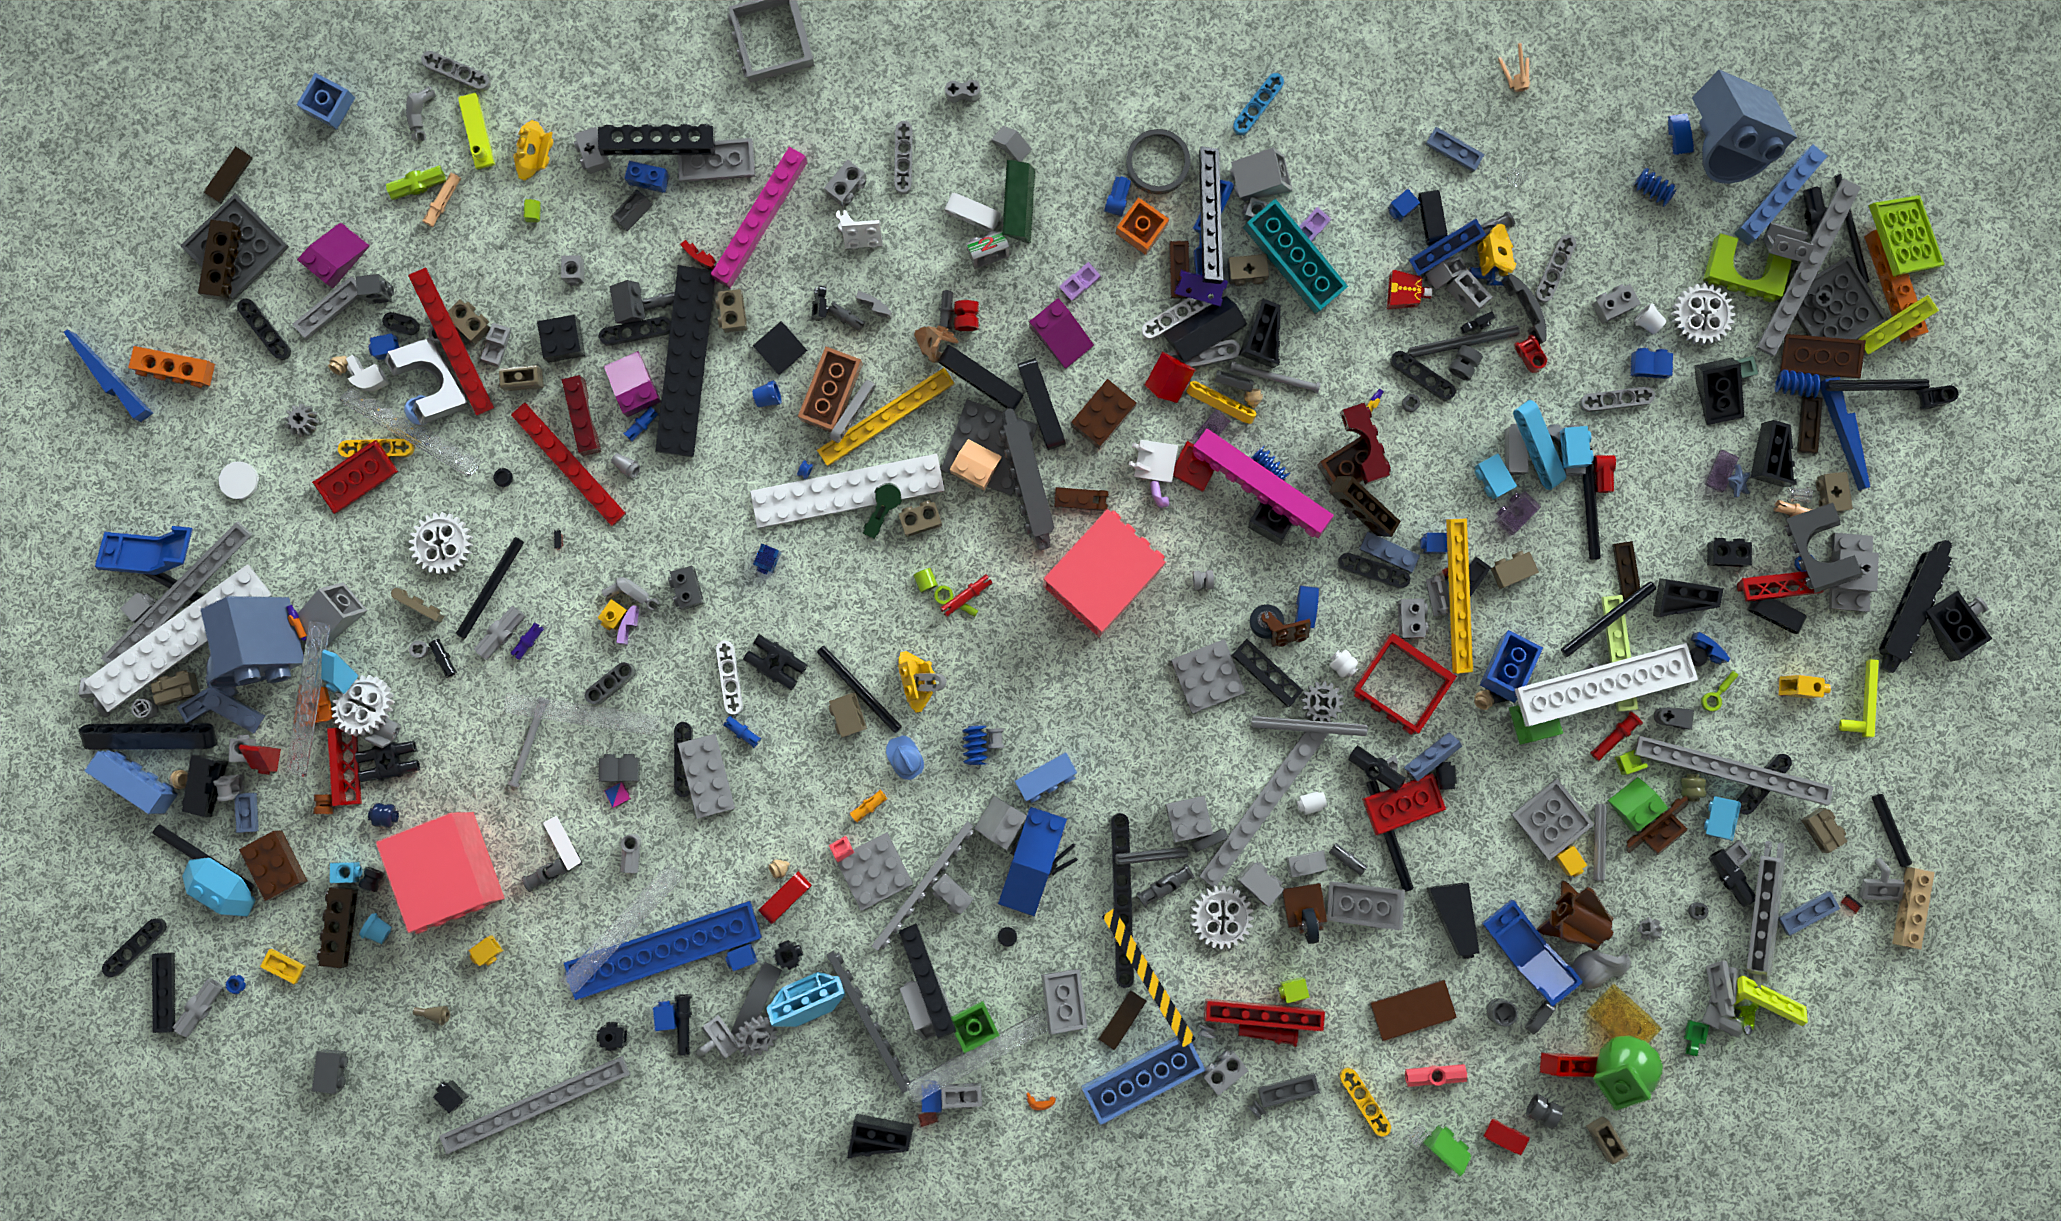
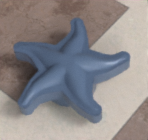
M1740 464L1735 465V474L1728 478L1729 485L1734 490L1735 498L1739 497L1740 492L1744 494L1750 493L1746 484L1750 477V472L1743 474Z

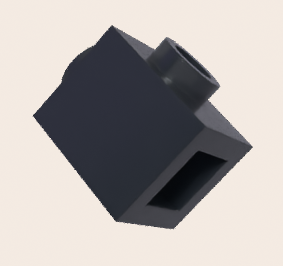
M453 1080L448 1083L445 1081L436 1088L437 1093L433 1096L448 1114L454 1112L469 1097Z

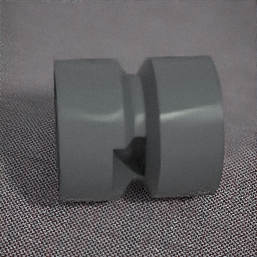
M1462 345L1456 354L1457 359L1452 361L1448 370L1456 377L1470 381L1475 373L1474 367H1478L1483 355L1472 347Z
M1495 998L1487 1005V1016L1492 1022L1501 1026H1510L1517 1020L1518 1011L1513 1003L1502 998Z
M1537 1093L1532 1097L1526 1109V1116L1535 1121L1540 1120L1542 1125L1552 1130L1560 1122L1564 1109L1553 1101L1548 1103L1547 1098Z

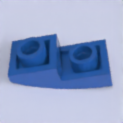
M1687 113L1668 116V135H1672L1673 154L1694 152L1692 130Z
M1299 586L1295 622L1310 619V628H1315L1319 599L1318 587Z
M1701 632L1693 633L1691 641L1695 642L1697 647L1702 649L1708 648L1706 653L1710 657L1711 662L1719 665L1729 662L1730 657L1719 644Z

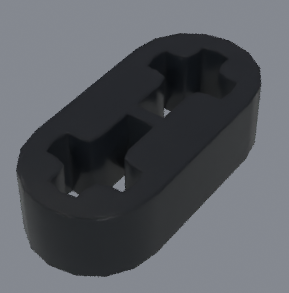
M389 312L382 319L383 325L391 331L415 335L420 330L419 322L409 316ZM393 317H394V319H395L397 322H399V324H395V323L390 324V323H388V320H389V319L392 320ZM412 322L414 328H410L409 330L406 326L403 325L404 323L410 324Z

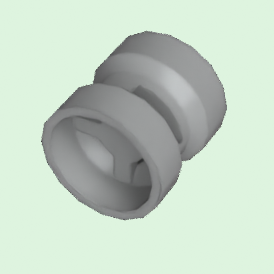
M1207 570L1206 572L1193 571L1194 590H1200L1201 588L1214 589L1213 570Z
M138 699L131 707L135 717L147 719L155 717L159 709L155 701L149 699Z

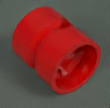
M974 300L955 301L954 313L957 317L954 318V329L957 331L978 330L979 318L976 315L979 314V302Z

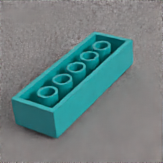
M1276 198L1243 226V229L1263 253L1267 254L1268 259L1314 314L1322 310L1349 287Z

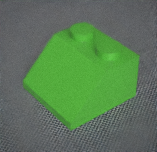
M1520 706L1509 707L1520 745L1563 734L1559 718L1526 727Z
M1639 777L1607 800L1627 827L1634 832L1640 831L1668 809L1659 795Z
M983 1001L952 1016L957 1030L955 1035L964 1054L1000 1036Z
M1438 1125L1423 1143L1461 1177L1472 1156L1467 1151L1469 1147L1461 1140L1457 1142L1453 1138L1455 1134L1448 1127L1445 1126L1443 1129Z

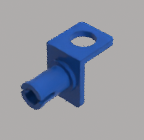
M1494 266L1485 276H1482L1481 268L1470 267V273L1476 279H1486L1488 286H1504L1502 281L1495 280V272L1498 271V267Z

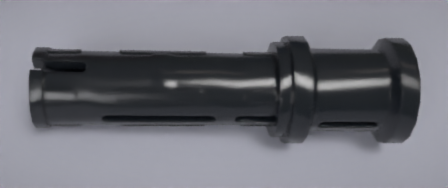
M678 994L674 996V999H676L675 1016L678 1022L677 1055L682 1056L690 1054L689 1018L692 1015V1011H690L692 995Z

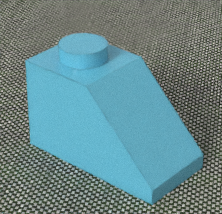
M324 649L322 652L321 679L327 684L325 687L333 693L338 691L345 694L359 675L337 654Z

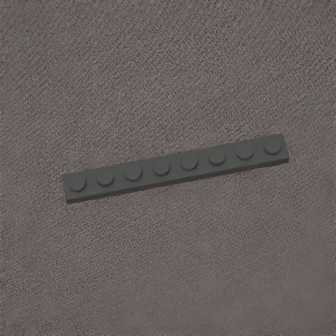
M834 950L827 954L829 961L902 1094L909 1090L908 1085L911 1083L907 1074L901 1073L899 1069L901 1063L897 1056L892 1057L889 1051L892 1047L887 1038L883 1040L880 1032H882V1029L877 1021L873 1022L870 1016L873 1013L869 1005L863 1004L861 990L858 986L856 988L853 986L851 981L854 978L849 969L845 971L842 965L844 960L839 952L835 953Z

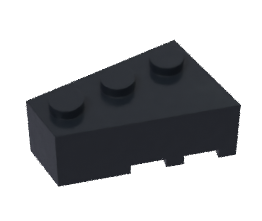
M1264 298L1257 302L1239 353L1240 356L1271 368L1280 365L1279 329L1281 305Z
M1776 420L1761 423L1750 478L1781 487L1797 485L1793 472L1795 461H1792L1791 449H1793L1790 424Z
M1659 578L1653 616L1664 617L1719 608L1724 588Z
M191 754L185 795L182 802L183 812L201 817H212L218 797L214 781L225 775L229 761L208 755Z
M856 1113L847 1159L858 1156L868 1157L882 1153L908 1152L914 1124Z

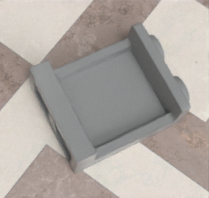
M1773 222L1768 225L1762 239L1770 253L1803 263L1808 262L1814 249L1813 244L1805 242L1808 235L1807 232Z

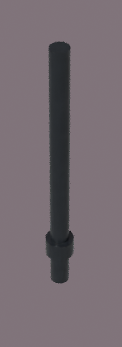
M1842 174L1834 176L1837 188L1841 180H1843ZM1850 208L1845 221L1858 271L1867 284L1870 281Z

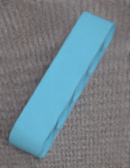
M1528 400L1513 411V416L1540 482L1546 489L1552 490L1566 479V473L1538 405L1534 401Z

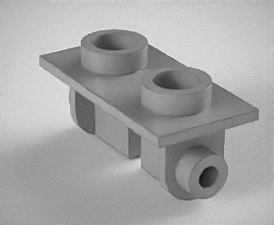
M1445 575L1425 579L1433 615L1439 616L1450 613L1449 593Z

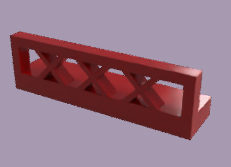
M1806 571L1742 578L1737 583L1738 592L1743 591L1745 602L1824 592L1823 590L1815 593L1813 589H1809L1804 585L1807 584L1805 580L1808 577ZM1794 585L1799 586L1796 591H1791L1785 587ZM1767 588H1780L1777 593L1767 590ZM1749 590H1761L1758 595L1750 596Z
M327 728L332 806L362 804L359 763L355 759V753L358 752L357 737L352 735V740L346 744L342 741V732L344 731L339 728ZM347 749L353 753V759L349 764L343 760V754ZM348 769L354 772L355 777L350 783L344 777ZM349 788L356 792V800L346 801V792Z

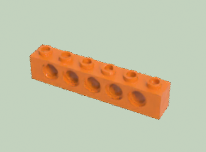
M1876 229L1864 236L1893 317L1918 300L1909 274L1893 277ZM1925 320L1900 335L1901 342L1928 333Z

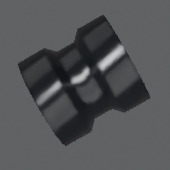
M366 867L364 878L360 880L358 886L372 892H377L379 888L378 883L383 879L385 873L371 867Z

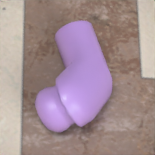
M1159 481L1150 482L1151 494L1157 506L1160 508L1168 507L1169 499L1168 497L1161 496Z

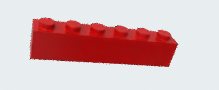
M1205 999L1204 1019L1205 1021L1324 1032L1325 1011L1316 1008Z

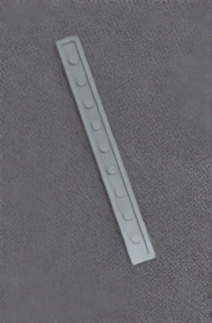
M1846 179L1841 180L1810 241L1814 245V249L1808 262H1799L1756 349L1772 357L1776 355L1861 188L1860 186Z
M239 521L236 522L101 659L107 664L166 623L253 534Z
M1304 732L1229 834V837L1226 838L1201 872L1200 878L1212 887L1218 885L1329 733Z
M1643 736L1638 737L1634 753L1635 756L1826 806L1830 805L1834 787Z
M621 1056L439 1136L446 1154L621 1079L630 1074L624 1057Z

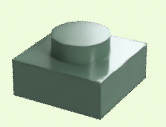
M1753 356L1737 360L1741 363L1742 379L1758 374Z

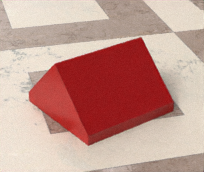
M1162 351L1144 385L1158 398L1178 403L1195 369Z

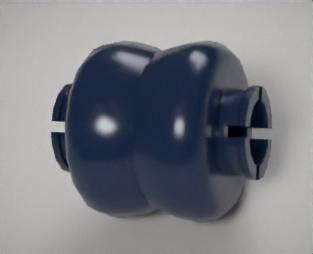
M376 803L368 812V820H371V824L374 827L383 826L391 828L394 822L397 823L399 819V811H396V807L393 804L384 805Z

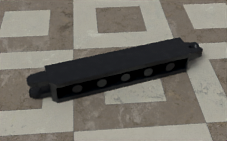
M1943 540L1937 542L1931 551L1921 553L1879 646V652L1883 655L1880 669L1888 673H1894L1901 662L1911 657L1913 644L1919 639V631L1928 619L1925 611L1935 604V595L1942 588L1944 575L1951 568L1950 562L1952 558L1949 557L1952 548L1951 541Z

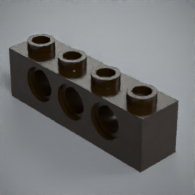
M210 219L198 294L204 298L228 301L232 293L231 281L235 275L234 263L238 257V240L241 239V228L233 222ZM227 239L226 244L222 246L223 240ZM224 257L223 262L219 264V260ZM221 276L220 280L215 282L216 278Z
M1338 476L1329 490L1333 497L1376 536H1393L1401 521L1352 476Z
M335 886L329 887V890L326 892L325 901L327 906L322 916L324 928L320 933V941L322 942L321 949L317 953L318 966L348 967L358 889ZM338 902L343 907L341 912H338L336 909ZM335 922L340 925L338 932L334 930ZM332 942L337 944L336 951H333L331 948Z

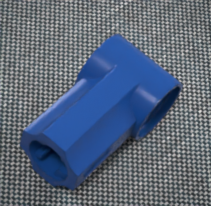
M1116 176L1111 194L1107 198L1104 212L1123 216L1127 194L1131 185L1129 179Z

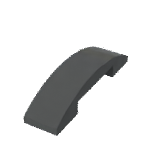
M1513 274L1507 275L1501 281L1509 297L1517 295L1533 327L1527 330L1529 335H1534L1539 345L1544 343L1547 338L1546 323L1537 299L1519 278Z
M764 962L731 1030L733 1035L740 1033L738 1028L744 1027L745 1021L749 1023L752 1017L757 1020L782 972L781 969Z

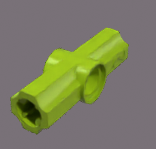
M438 165L424 171L415 170L408 172L404 178L387 183L386 189L390 198L396 200L410 194L419 195L421 194L420 192L425 193L427 188L446 182V177L441 166Z

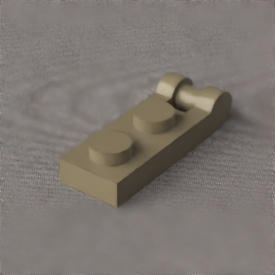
M394 588L391 591V596L394 599L434 621L441 623L445 617L440 614L441 610L433 605H430V607L423 604L424 600L413 596V598L409 597L406 590Z

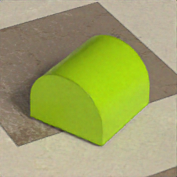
M525 199V221L540 222L541 202L534 199Z
M926 568L913 575L921 593L938 586L931 568Z

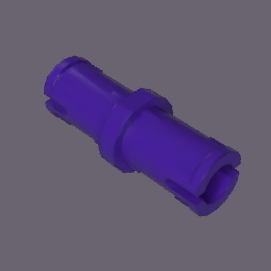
M534 622L528 632L520 637L521 640L510 653L513 656L516 655L515 658L521 660L527 650L534 646V641L544 631L543 627H539L540 625Z

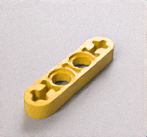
M1191 381L1186 389L1190 396L1244 423L1252 424L1257 415L1253 409L1199 382Z
M407 439L344 440L338 445L339 454L345 458H349L361 450L365 444H370L374 440H377L381 446L386 443L390 445L391 449L386 453L388 457H408L413 454L415 449L413 443ZM404 443L409 446L405 453L403 450L395 448V446L403 447ZM347 445L351 448H357V451L350 450L348 454L343 450L347 448Z
M1352 1068L1342 1069L1339 1074L1340 1081L1372 1130L1378 1136H1387L1391 1131V1125L1358 1074ZM1346 1072H1348L1349 1074L1353 1073V1076L1351 1078L1356 1085H1354L1351 1088V1090L1349 1089V1087H1351L1352 1084L1348 1080L1344 1081V1079L1346 1078ZM1358 1088H1362L1365 1091V1095L1361 1099H1357L1354 1096V1092ZM1368 1105H1374L1376 1108V1112L1372 1116L1367 1115L1365 1112ZM1379 1115H1381V1117L1378 1118L1379 1121L1382 1124L1386 1123V1126L1384 1127V1132H1382L1381 1130L1377 1131L1379 1125L1374 1119H1376Z

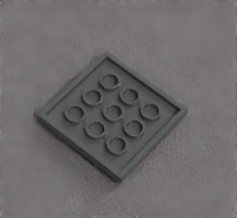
M235 193L180 245L202 267L210 219L233 222L241 228V239L238 240L237 246L238 257L234 263L235 275L231 281L232 293L230 296L233 299H236L289 248ZM227 239L223 240L222 246L226 244ZM224 257L219 260V264L223 262ZM218 276L215 281L218 282L221 276Z
M1849 256L1815 276L1796 314V318L1808 336L1855 340L1889 320ZM1821 290L1829 291L1833 298L1832 303L1823 309L1816 308L1812 303V297ZM1823 296L1819 297V299L1822 300V303L1826 301L1825 299H1823Z
M967 399L941 471L951 474L950 468L969 439L1002 456L987 487L1012 496L1016 485L1014 479H1011L1009 474V468H1011L1009 460L1007 461L1004 456L1005 444L1001 442L999 437L1000 427L1003 426L1002 411ZM1017 417V421H1023L1027 424L1032 442L1038 424Z

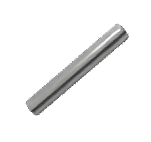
M1595 804L1593 879L1596 881L1605 880L1607 812L1605 804Z

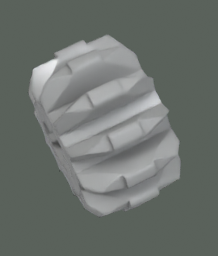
M300 404L299 407L292 405L293 411H286L289 417L284 418L288 422L285 427L290 429V433L303 437L304 433L311 435L310 429L317 430L313 424L319 423V420L315 419L318 414L312 411V407H306L304 404Z

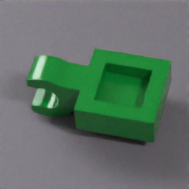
M1692 1020L1687 1021L1684 1039L1689 1040V1043L1687 1044L1685 1054L1698 1056L1699 1044L1706 1045L1709 1025Z

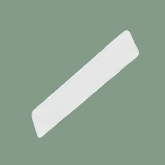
M555 816L544 822L543 824L567 870L578 865L581 860L558 817Z

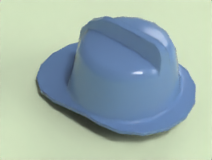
M900 736L888 742L886 755L899 777L911 780L922 773L924 760L911 738Z

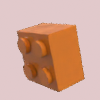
M1138 197L1116 227V235L1147 255L1168 226L1169 218Z

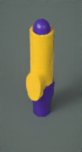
M1381 389L1377 390L1366 406L1370 408L1371 412L1379 405L1381 396L1384 393Z

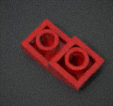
M687 240L680 243L683 250L696 263L713 271L716 261L710 253L706 255L703 250L699 252L693 243L689 244Z
M1494 1118L1491 1120L1483 1136L1520 1156L1530 1140L1528 1136L1514 1128H1509Z

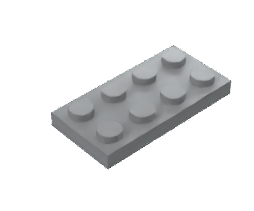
M753 139L715 141V155H678L679 181L683 183L755 177Z
M716 734L678 743L696 818L735 809Z
M1331 881L1329 883L1327 921L1402 930L1405 890Z

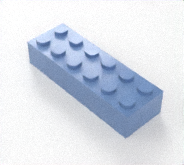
M1176 1036L1082 1085V1090L1100 1125L1205 1071V1068L1192 1042L1183 1047Z

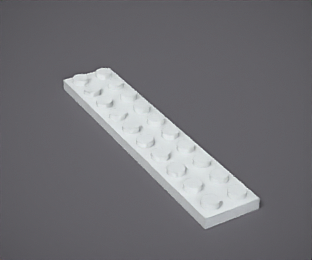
M932 454L752 490L750 492L757 528L760 529L875 506L877 502L874 491L876 487L884 483L895 484L900 489L901 499L903 500L945 492L938 455Z
M247 564L84 680L107 712L117 708L208 642L200 609L227 596H272L250 565Z
M1687 643L1516 688L1515 692L1527 727L1696 681L1698 678Z

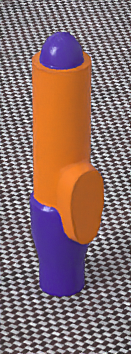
M289 605L286 607L289 623L291 626H294L299 639L305 641L307 635L293 605Z

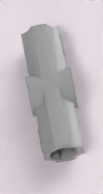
M511 606L500 620L495 621L488 628L486 636L474 648L476 653L485 660H488L500 645H504L508 641L507 638L510 639L512 637L514 629L526 616L519 609Z
M211 978L205 981L199 992L186 1003L185 1011L173 1026L177 1034L188 1037L199 1021L208 1015L207 1011H211L212 1003L223 989L222 984Z

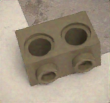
M741 289L718 292V298H715L717 310L720 309L721 314L718 317L719 328H722L725 333L747 330L744 298ZM728 299H734V303L732 305H725V302ZM730 317L737 318L734 324L727 323Z
M459 299L448 310V313L454 325L476 345L489 332L490 327L487 325L489 321L482 314L478 316L474 312L476 308L470 302L464 303ZM466 311V315L463 318H459L460 313ZM479 323V329L473 331V326Z
M930 500L924 501L919 504V507H906L901 510V513H898L906 537L942 526L935 502L931 503ZM931 510L934 512V517L929 520L925 519L924 513ZM913 516L916 518V522L914 525H907L906 519Z

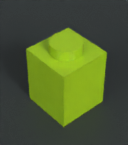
M1304 977L1280 982L1281 987L1278 988L1279 995L1286 1003L1310 998Z

